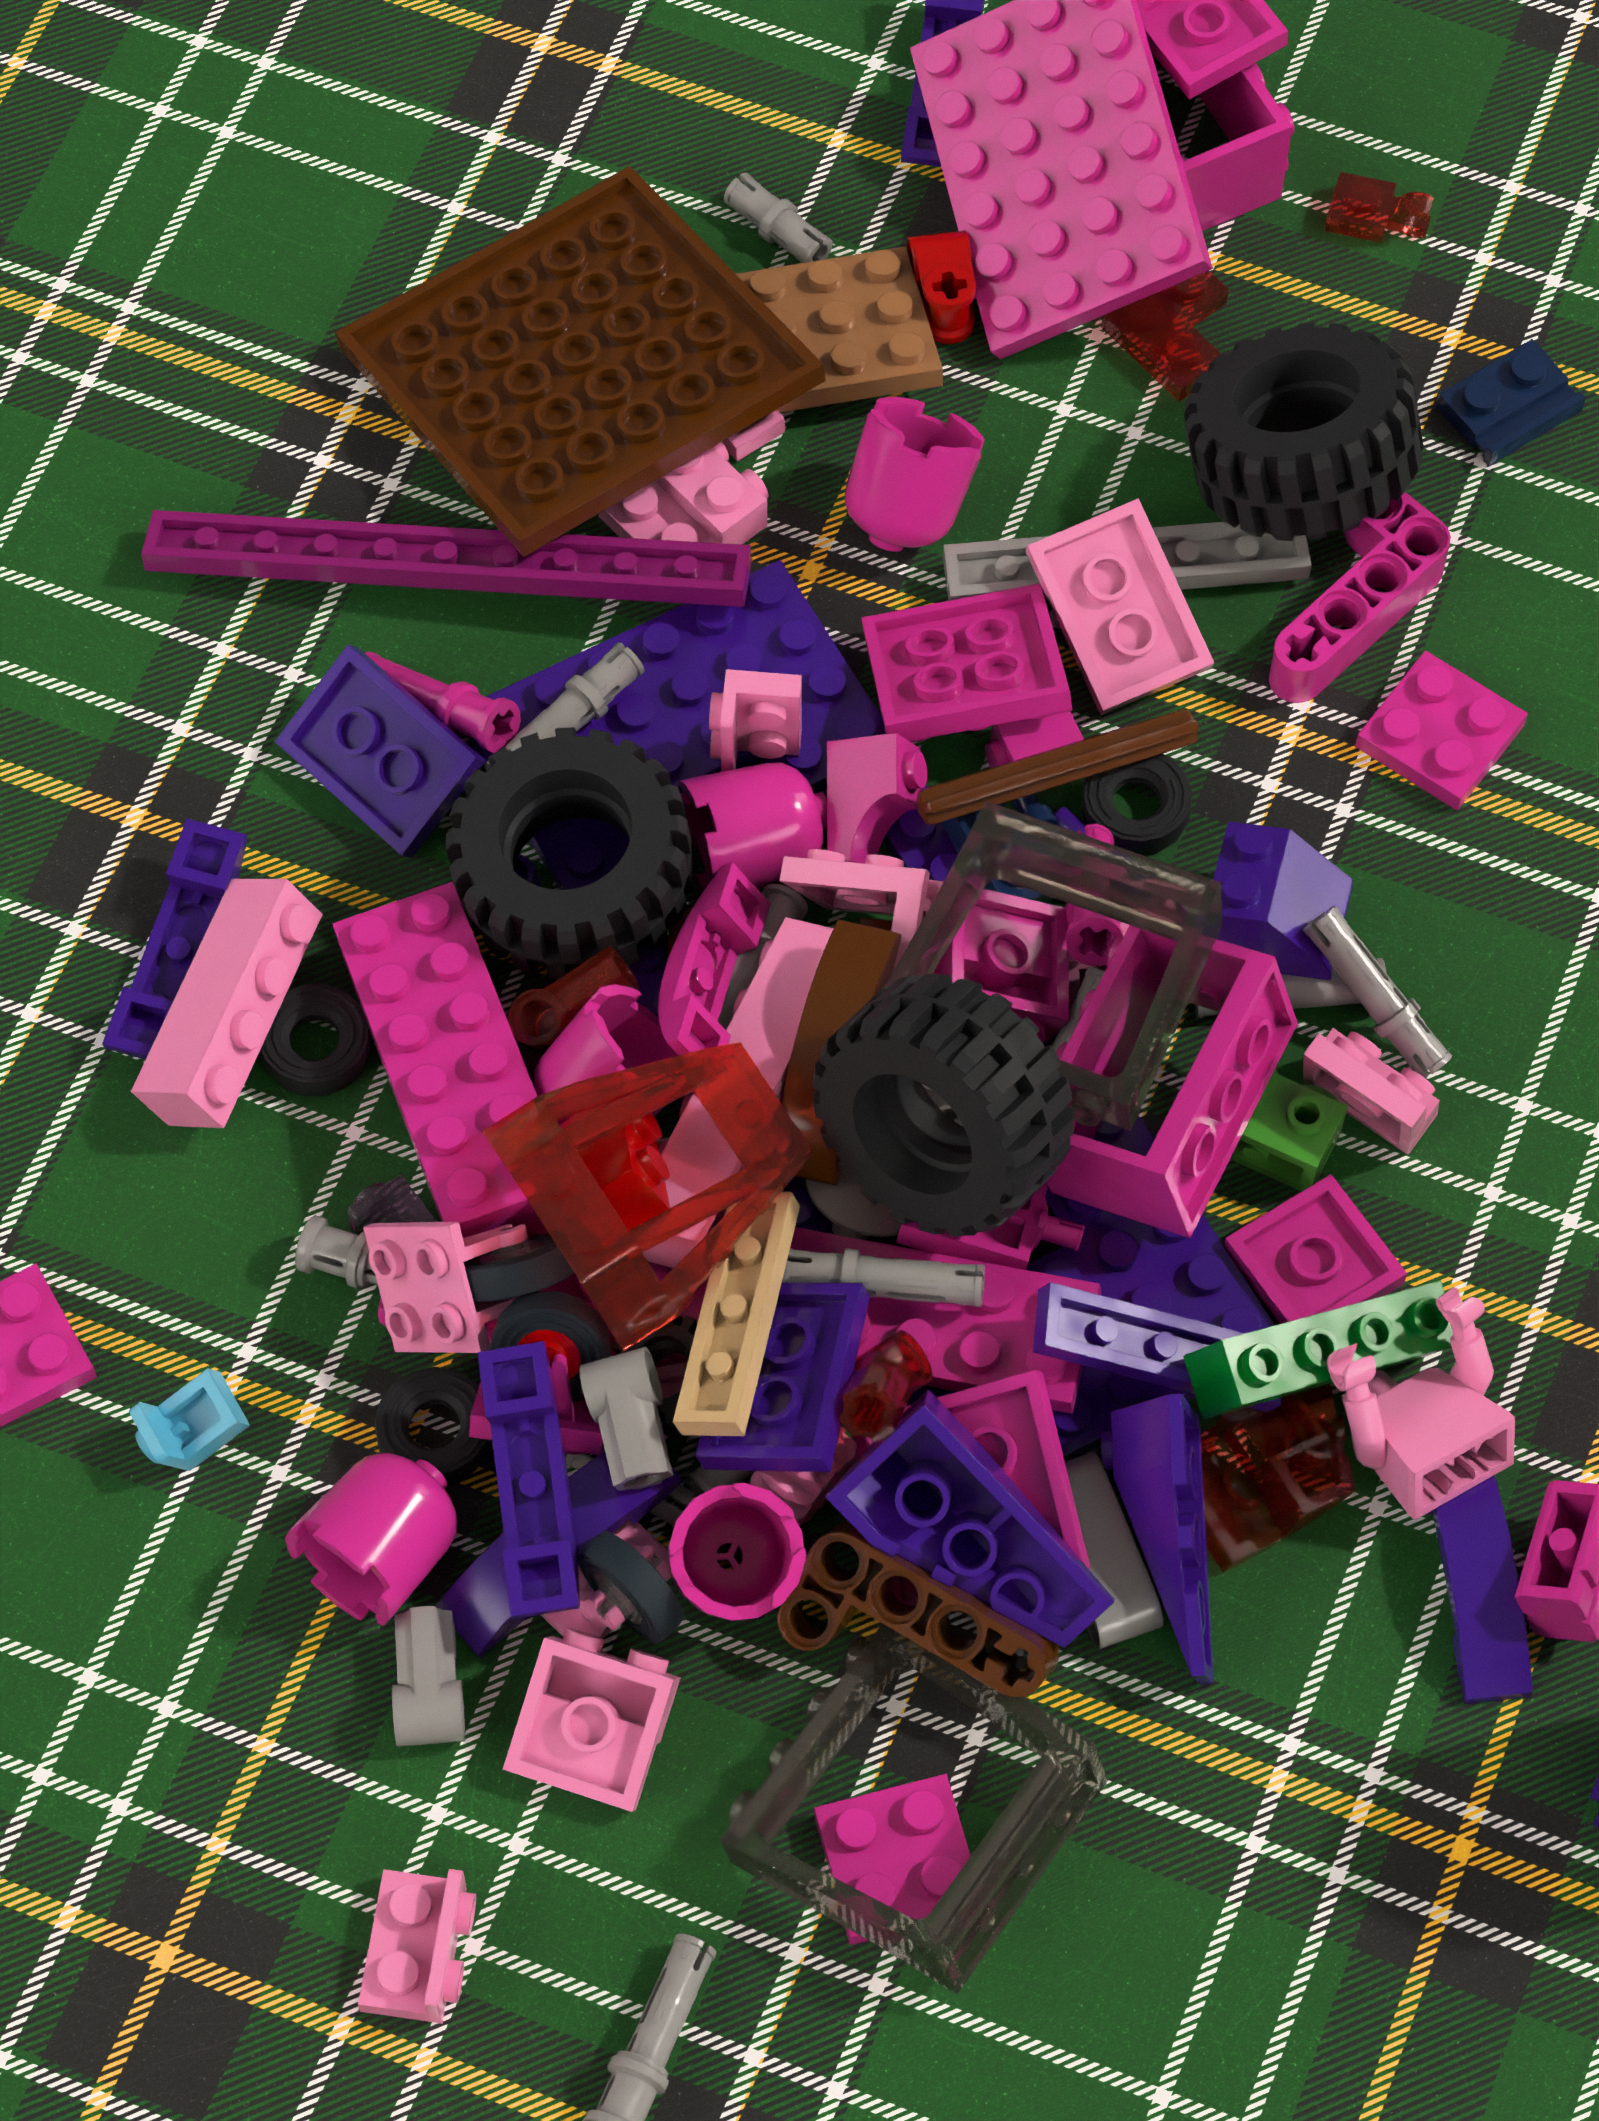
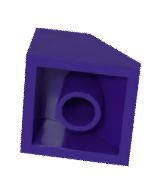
M1228 821L1204 912L1205 936L1275 956L1281 974L1331 981L1334 968L1309 936L1303 932V929L1323 912L1326 914V911L1334 905L1345 919L1352 893L1353 879L1291 829Z

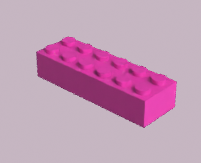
M453 881L332 923L345 966L364 1011L372 1038L441 1222H459L463 1238L512 1224L513 1228L525 1224L528 1235L557 1233L579 1225L580 1223L566 1209L555 1139Z

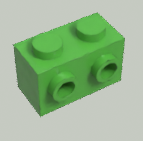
M1275 1069L1230 1160L1302 1192L1317 1182L1341 1134L1348 1105L1339 1102L1331 1092L1320 1086H1303L1279 1075Z

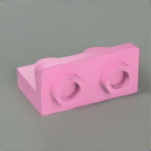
M726 669L724 692H712L709 713V730H712L710 759H721V772L736 769L738 751L751 752L757 757L775 759L783 755L799 756L802 735V675Z
M383 1869L358 2001L360 2012L443 2024L446 2002L458 2003L462 1989L464 1961L454 1960L459 1934L470 1936L476 1909V1894L467 1892L464 1872L462 1870L449 1869L447 1878Z

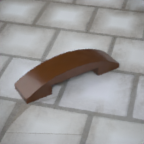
M837 921L815 972L797 1030L779 1114L774 1171L837 1186L841 1175V1170L837 1166L839 1157L834 1149H827L820 1134L821 1127L824 1125L823 1120L815 1118L813 1093L816 1089L813 1088L815 1063L820 1060V1050L828 1038L881 989L889 986L902 937L901 934L847 921Z

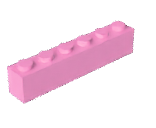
M785 917L774 940H768L763 946L759 958V968L748 989L741 990L736 998L733 1018L726 1029L731 1037L718 1081L706 1085L700 1079L696 1089H691L687 1092L681 1105L680 1119L669 1140H664L658 1147L659 1153L670 1173V1178L665 1181L670 1210L630 1234L639 1259L709 1278L730 1192H754L775 1151L781 1102L797 1030L815 972L833 928Z

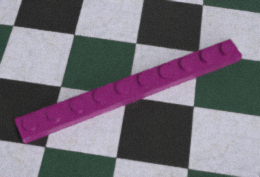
M153 510L141 553L144 570L154 572L735 607L745 606L752 563L751 545L563 534L523 557L500 530Z

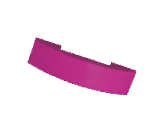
M733 862L721 867L685 920L669 955L659 993V1024L666 1042L706 1085L718 1081L731 1037L718 1022L737 956L758 947L771 904Z

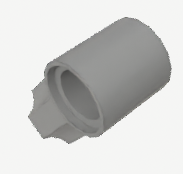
M647 1347L580 1365V1380L583 1394L593 1420L599 1423L613 1487L618 1491L627 1489L639 1490L661 1484L663 1480L673 1476L657 1408L663 1402L661 1385L654 1361Z
M435 1606L412 1607L404 1613L394 1615L398 1685H392V1707L396 1746L464 1742V1702L461 1680L456 1678L455 1657H457L452 1610H442Z

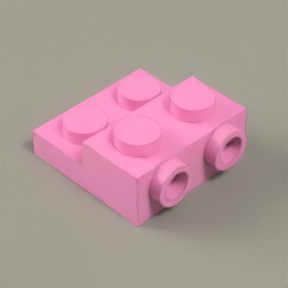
M720 442L600 512L599 517L621 538L743 545L767 527V498L769 495L764 482L754 471L746 469L739 473L728 462V451L723 442Z
M1332 1028L1326 1038L1318 1033L1303 1055V1084L1320 1086L1331 1092L1339 1102L1348 1105L1347 1114L1409 1155L1438 1115L1440 1100L1432 1095L1435 1091L1434 1086L1423 1076L1409 1068L1404 1067L1400 1073L1379 1059L1382 1055L1381 1050L1367 1038L1356 1032L1351 1031L1346 1037Z
M566 1628L563 1639L555 1636L544 1637L503 1770L631 1812L635 1811L656 1745L661 1743L681 1677L666 1673L669 1660L655 1654L631 1648L626 1660L604 1653L602 1648L605 1639L587 1632Z

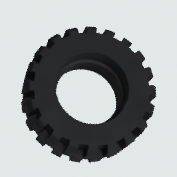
M1315 322L1300 323L1297 329L1282 331V327L1265 331V336L1256 340L1248 337L1236 343L1233 352L1227 355L1222 352L1211 361L1207 369L1208 373L1202 372L1185 403L1184 426L1201 498L1206 506L1213 510L1220 519L1234 528L1240 524V529L1245 533L1260 538L1264 533L1272 534L1276 540L1293 541L1294 536L1308 535L1309 540L1325 538L1326 532L1341 528L1344 533L1357 528L1360 525V520L1368 516L1375 519L1384 513L1390 505V499L1396 501L1400 499L1410 486L1411 480L1414 479L1419 471L1422 462L1421 452L1424 445L1413 377L1408 364L1402 360L1401 355L1385 341L1380 342V339L1374 334L1362 329L1354 333L1351 332L1347 325L1330 323L1329 327L1326 328L1317 327Z
M575 727L556 728L555 737L539 739L538 732L520 738L522 746L512 752H509L506 747H502L488 757L491 767L485 773L480 769L474 770L464 783L468 799L459 797L453 804L449 816L453 828L446 833V852L451 864L449 869L468 922L475 934L483 936L486 947L498 958H507L511 954L514 967L529 974L536 973L538 967L541 966L547 969L549 979L569 980L571 971L582 970L585 971L586 978L590 979L605 976L603 967L615 962H619L623 969L640 960L638 954L640 948L647 945L650 949H656L668 937L665 922L672 921L677 923L680 921L687 908L685 894L693 890L695 870L692 858L695 854L678 787L671 785L668 771L657 759L650 758L646 761L644 748L628 739L622 740L619 746L615 745L610 732L591 729L587 737L577 736ZM588 818L603 821L618 828L630 839L627 850L619 863L607 875L583 887L568 890L547 889L531 884L514 872L517 857L525 844L542 829L563 820Z
M909 975L897 979L890 986H885L828 1038L820 1050V1060L815 1063L813 1088L816 1091L813 1093V1107L815 1118L823 1120L824 1125L821 1127L820 1134L827 1149H834L839 1157L837 1166L847 1179L853 1177L863 1187L860 1193L873 1205L880 1202L890 1209L889 1216L903 1224L911 1223L912 1221L919 1223V1229L924 1232L944 1234L948 1230L950 1236L975 1235L977 1232H989L1001 1226L1057 1171V1168L1065 1160L1070 1150V1136L1074 1133V1108L1067 1106L1072 1101V1092L1067 1076H1060L1057 1070L1060 1066V1059L1052 1045L1045 1047L1036 1034L1040 1029L1030 1018L1026 1016L1022 1020L1010 1009L1013 1003L1000 994L996 993L989 996L982 992L981 984L968 979H958L953 983L951 975ZM922 1084L937 1093L953 1109L963 1126L948 1117L933 1102Z

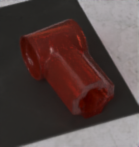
M608 946L545 989H531L521 993L512 1003L509 1010L508 1023L518 1041L545 1053L600 987L617 984L634 988L640 992L639 983L630 967L623 961L618 952ZM554 1009L555 1023L552 1029L546 1035L539 1037L537 1024L540 1017L546 1011Z
M900 1330L856 1357L853 1375L842 1396L844 1408L839 1416V1420L852 1437H869L875 1442L887 1437L895 1430L911 1394L932 1381L931 1364L926 1353L913 1336L906 1331Z

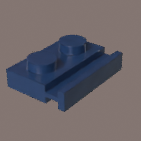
M1531 339L1439 393L1436 408L1472 448L1475 446L1479 448L1485 455L1484 462L1491 466L1581 412L1586 397L1581 392L1575 393L1568 385V377L1539 345Z

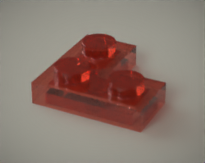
M1206 271L1103 315L1101 328L1178 402H1181L1191 394L1190 391L1202 372L1208 373L1207 369L1211 361L1221 354L1193 327L1227 303L1229 289L1210 271Z

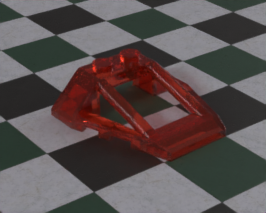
M741 1042L709 1047L575 1082L535 1097L482 1131L517 1188H520L580 1281L589 1300L623 1352L682 1314L695 1298L694 1293L715 1268H719L734 1250L733 1246L759 1214L763 1215L813 1154L811 1147ZM693 1092L741 1164L743 1170L628 1230L577 1151ZM617 1100L564 1129L557 1123L561 1119ZM739 1202L659 1281L643 1252Z

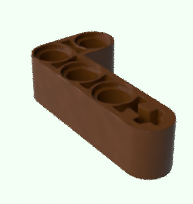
M844 1521L833 1527L811 1547L805 1560L799 1584L785 1602L780 1605L777 1615L778 1628L783 1638L791 1646L808 1651L817 1650L828 1644L844 1630L856 1609H859L999 1693L1010 1697H1025L1035 1692L1056 1669L1059 1659L1058 1645L992 1610L991 1605L953 1585L949 1587L930 1577L931 1573L895 1555L892 1557L873 1547L849 1521ZM842 1541L855 1549L859 1556L858 1571H849L837 1564L833 1556L835 1542ZM893 1576L905 1577L915 1585L918 1592L917 1605H906L895 1598L891 1590ZM811 1599L824 1607L828 1615L827 1628H817L806 1621L802 1610L804 1600ZM951 1611H962L973 1618L977 1626L976 1639L966 1640L953 1632L949 1621ZM998 1632L1002 1637L994 1644L993 1647L996 1649L991 1654L985 1652L984 1647L990 1643ZM1019 1648L1026 1650L1030 1654L1027 1660L1029 1668L1025 1672L1020 1671L1014 1666L1018 1657L1015 1652Z

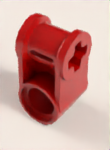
M967 231L908 237L907 253L934 341L942 344H955L964 341L974 330L975 314L972 301L976 296V281L973 273L972 254Z

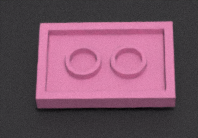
M1139 498L1027 546L1026 554L1100 715H1104L1211 669L1214 665L1213 658Z

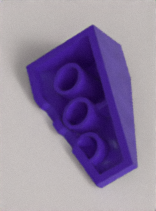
M929 1390L877 1437L826 1494V1498L873 1547L892 1557L895 1555L931 1573L930 1577L949 1587L953 1585L991 1605L992 1610L1064 1648L1114 1603L1115 1599L977 1439Z
M1182 1393L1168 1394L1111 1411L1112 1431H1103L1101 1434L1102 1462L1106 1472L1114 1471L1116 1485L1191 1676L1200 1685L1214 1684L1200 1418Z

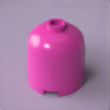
M901 397L879 398L874 409H871L870 413L867 414L845 492V505L853 521L864 532L869 534L871 543L881 549L892 552L902 551L903 547L931 546L947 535L954 524L976 471L984 443V437L980 432L960 416L950 413L946 423L935 417L922 414L925 406L924 402Z
M781 762L764 763L693 777L679 782L683 792L680 795L685 807L693 848L697 847L704 870L702 873L695 874L694 877L700 894L703 893L721 867L730 862H733L757 889H761L769 884L782 883L780 882V875L784 856L807 858L808 850H822L823 830L827 829V799L823 792L814 794L808 780L792 766Z
M617 984L600 987L538 1062L534 1072V1089L547 1122L552 1129L615 1089H618L635 1108L643 1105L655 1116L691 1081L689 1066L666 1042L659 1024V1017L636 1002L642 995L638 990Z
M391 1453L366 1456L357 1462L289 1530L285 1537L288 1552L293 1559L299 1558L304 1552L310 1563L318 1570V1573L311 1579V1583L332 1603L358 1620H362L371 1611L376 1614L375 1617L378 1624L385 1626L443 1557L457 1534L458 1521L452 1500L445 1490L448 1486L447 1481L436 1467L422 1459L413 1462L410 1459Z
M747 1483L716 1486L693 1498L676 1519L667 1549L671 1576L681 1596L700 1612L730 1621L758 1618L782 1605L799 1584L806 1560L802 1530L794 1517L791 1507L770 1490ZM731 1544L727 1553H717L721 1545ZM737 1548L741 1553V1561L739 1564L734 1558V1554ZM727 1560L732 1569L728 1570L721 1567L717 1561Z

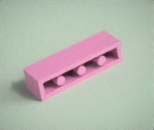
M231 879L131 1090V1093L168 1126L224 1128L323 915L288 879Z

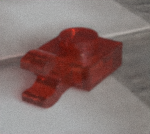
M1340 172L1327 214L1325 231L1380 243L1383 241L1386 229L1397 231L1413 238H1426L1431 221V215L1429 214L1434 197L1422 192H1408L1400 197H1395L1397 183Z

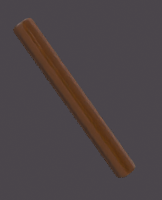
M1177 710L921 789L917 793L916 808L925 824H939L1192 745L1197 741L1199 726L1189 710Z

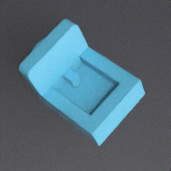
M209 1368L159 1406L139 1402L129 1410L138 1428L135 1438L143 1453L156 1464H163L191 1471L250 1426L222 1373Z

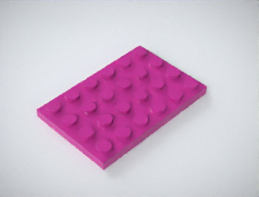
M1013 0L910 47L958 231L966 230L968 233L973 273L976 281V299L990 351L997 358L1003 359L1213 269L1137 0Z

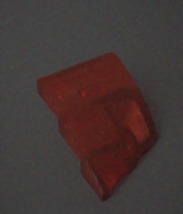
M1331 1384L1282 1397L1281 1406L1268 1413L1251 1408H1243L1226 1413L1220 1417L1212 1428L1201 1432L1207 1549L1223 1573L1286 1539L1335 1507L1355 1491L1351 1463L1344 1452L1346 1434L1343 1417H1336Z

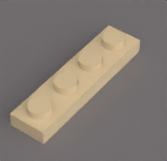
M730 1192L673 1418V1423L682 1435L745 1436L800 1205L792 1192Z

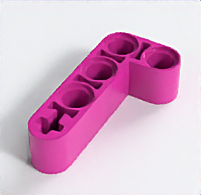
M1406 492L1398 501L1389 500L1390 505L1388 509L1378 516L1381 519L1377 520L1366 517L1360 520L1359 527L1344 532L1347 544L1362 559L1283 629L1276 638L1268 680L1272 691L1277 697L1292 703L1308 702L1316 697L1431 592L1442 579L1451 540L1449 529L1438 517ZM1414 551L1423 552V553H1425V554H1427V555H1426V556L1417 555V554H1415V553H1413V552H1414ZM1371 588H1382L1388 592H1377ZM1331 625H1343L1349 629H1336ZM1310 651H1311V652H1312V655H1311V660L1309 661V656H1310Z

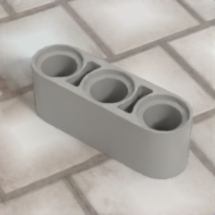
M1090 1452L1065 1461L1091 1567L1089 1570L1115 1599L1114 1603L1087 1627L1094 1645L1098 1649H1102L1162 1628L1163 1615L1157 1594L1101 1460L1095 1452Z

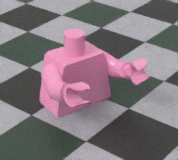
M1455 1287L1450 1288L1435 1301L1444 1318L1451 1324L1453 1332L1450 1343L1456 1362L1449 1374L1439 1368H1427L1398 1384L1383 1370L1376 1371V1363L1373 1356L1369 1355L1353 1361L1357 1343L1337 1350L1327 1358V1367L1333 1383L1340 1391H1346L1342 1400L1351 1429L1356 1459L1363 1466L1375 1470L1407 1514L1414 1520L1514 1464L1515 1417L1509 1411L1484 1396L1492 1380L1494 1369L1481 1329L1475 1328L1474 1321L1482 1316L1485 1306L1476 1297H1469L1462 1302L1459 1290Z

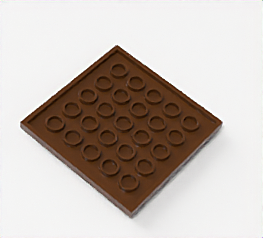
M631 166L617 172L335 332L339 349L523 557L826 381L823 363Z

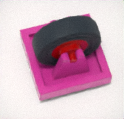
M536 1291L515 1299L498 1317L490 1342V1350L544 1341L551 1367L565 1453L571 1455L583 1453L600 1455L604 1448L599 1423L593 1420L586 1404L579 1369L580 1365L610 1357L611 1346L608 1327L597 1310L579 1297L560 1291ZM480 1382L470 1416L469 1437L492 1441L491 1426L485 1417L482 1385Z

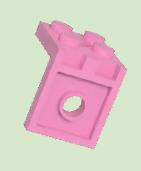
M821 849L808 850L807 858L784 856L780 882L821 907L829 910L893 916L891 931L901 934L902 937L889 986L897 979L909 975L923 976L930 974V960L941 950V894L948 887L947 883L929 880L930 872L926 869L904 867L903 860L884 855H867L865 864L845 862L843 854Z

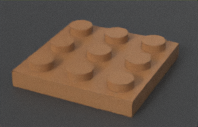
M906 246L736 274L824 365L826 381L775 411L781 413L943 386V368L917 282L914 279Z

